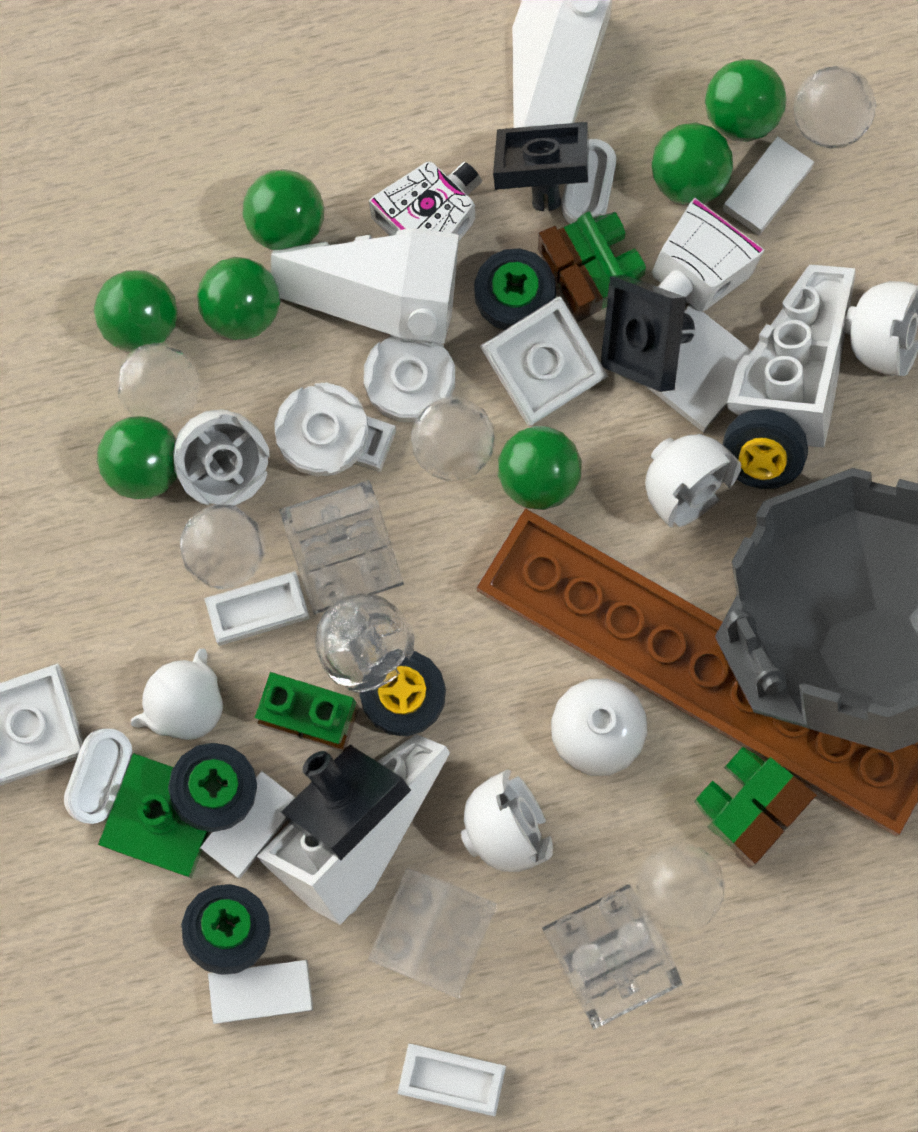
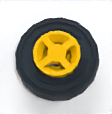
M770 409L751 410L739 415L728 426L722 443L741 462V471L737 480L747 486L759 489H776L792 483L802 473L808 456L806 433L799 423L785 413Z
M398 649L382 654L368 666L361 679L359 696L365 715L376 728L389 735L407 737L425 731L437 721L445 705L446 687L441 671L430 658L417 651Z

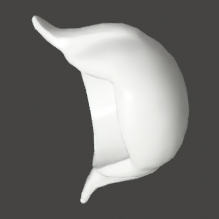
M199 649L192 662L188 660L171 662L160 667L150 677L143 693L142 706L144 712L131 719V726L136 728L147 726L161 736L167 735L184 740L200 738L216 726L222 714L223 701L217 684V676L207 665L208 655L205 649Z

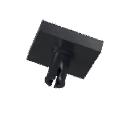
M588 122L497 129L493 167L495 190L531 187L533 208L544 212L545 194L548 197L549 211L559 208L562 203L559 185L588 182Z
M625 274L610 276L600 362L602 367L659 392L675 390L680 343H688L694 337L693 333H682V330H695L693 319L690 315L684 313L686 297Z
M349 745L334 760L326 751H319L311 755L303 765V773L312 782L281 813L291 825L341 861L411 789L402 777L354 746Z

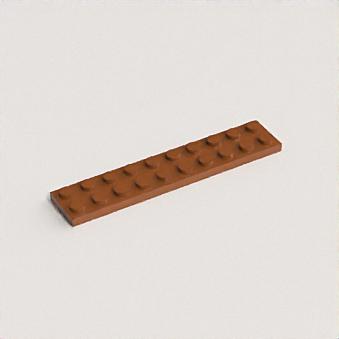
M527 508L524 509L478 584L477 592L767 761L772 757L798 780L894 836L900 835L918 803V742L889 753L753 712L715 638L723 621Z

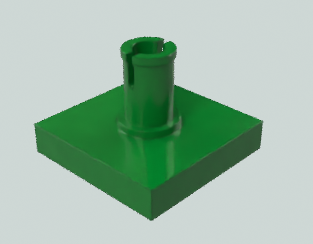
M133 753L98 845L192 879L202 853L200 847L206 841L209 831L198 830L185 823L172 807L168 785L173 767Z

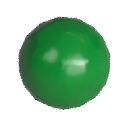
M742 58L727 63L714 74L708 84L705 97L708 119L719 133L731 140L750 142L763 138L778 126L785 112L787 97L784 82L774 68L760 60Z
M697 122L681 124L666 132L656 145L652 158V174L659 190L671 201L689 206L694 198L705 204L719 196L729 183L733 171V155L726 138L713 127Z
M281 169L272 170L261 175L248 188L243 202L242 215L247 230L257 243L270 250H282L309 245L320 232L324 221L325 207L321 194L312 180L299 172Z
M243 257L221 260L207 270L199 283L197 292L198 310L205 323L220 336L232 340H246L256 337L270 327L278 314L280 306L279 287L273 275L259 262Z
M126 270L112 276L103 284L96 297L94 315L96 325L102 336L113 347L125 352L144 353L158 348L169 338L175 328L178 310L175 296L169 286L159 276L144 270Z
M134 416L116 422L105 432L97 451L99 472L107 486L120 496L132 499H152L164 493L177 477L174 471L173 458L176 437L171 429L157 419Z
M533 426L518 431L505 443L498 457V477L503 490L517 504L529 509L546 510L561 505L573 495L581 479L582 460L576 445L563 432L547 426Z

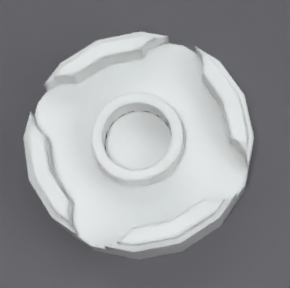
M390 335V338L377 343L371 349L364 364V386L371 404L384 416L398 422H420L435 416L448 404L455 389V365L442 343Z
M327 382L315 383V386H309L305 389L302 387L292 392L281 404L274 423L276 442L285 460L299 472L316 477L336 475L352 467L364 453L369 437L367 416L358 398L344 387Z

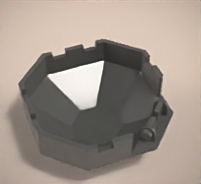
M850 468L763 501L756 514L757 526L750 538L744 537L732 560L737 595L715 636L753 712L889 753L917 743L918 483L899 479L896 487L872 482V473L869 471Z

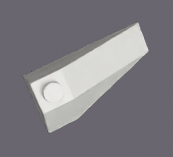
M522 0L512 31L514 128L575 123L610 20L612 0Z
M410 228L397 230L396 235L372 239L371 235L356 237L354 242L329 245L327 242L273 250L271 254V274L279 287L281 299L396 337L445 343L452 316L459 234Z
M809 264L783 300V309L771 325L766 324L759 334V342L749 356L744 355L738 363L727 402L728 409L738 416L751 410L770 409L785 413L797 421L804 430L808 446L825 447L846 334L844 332V323L851 304L855 268Z
M416 734L377 761L402 777L411 791L341 861L290 823L257 857L261 863L312 910L341 925L374 890L450 754L449 750L444 745Z

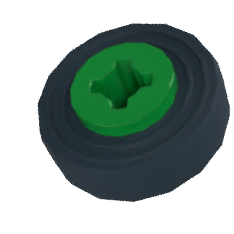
M521 248L504 249L491 255L479 268L474 282L475 303L484 319L494 327L506 330L556 298L555 277L548 263L536 253ZM510 282L517 284L522 283L523 285H521L520 287L512 286Z
M208 743L195 746L180 757L171 771L168 790L171 805L182 821L198 830L216 832L230 829L245 819L254 805L257 781L254 768L245 755L229 745Z
M232 884L212 886L199 893L187 906L181 923L183 945L191 960L205 971L220 975L239 973L253 966L265 952L270 937L269 914L260 898L247 888ZM227 922H231L233 925L235 924V927H233L230 924H227Z

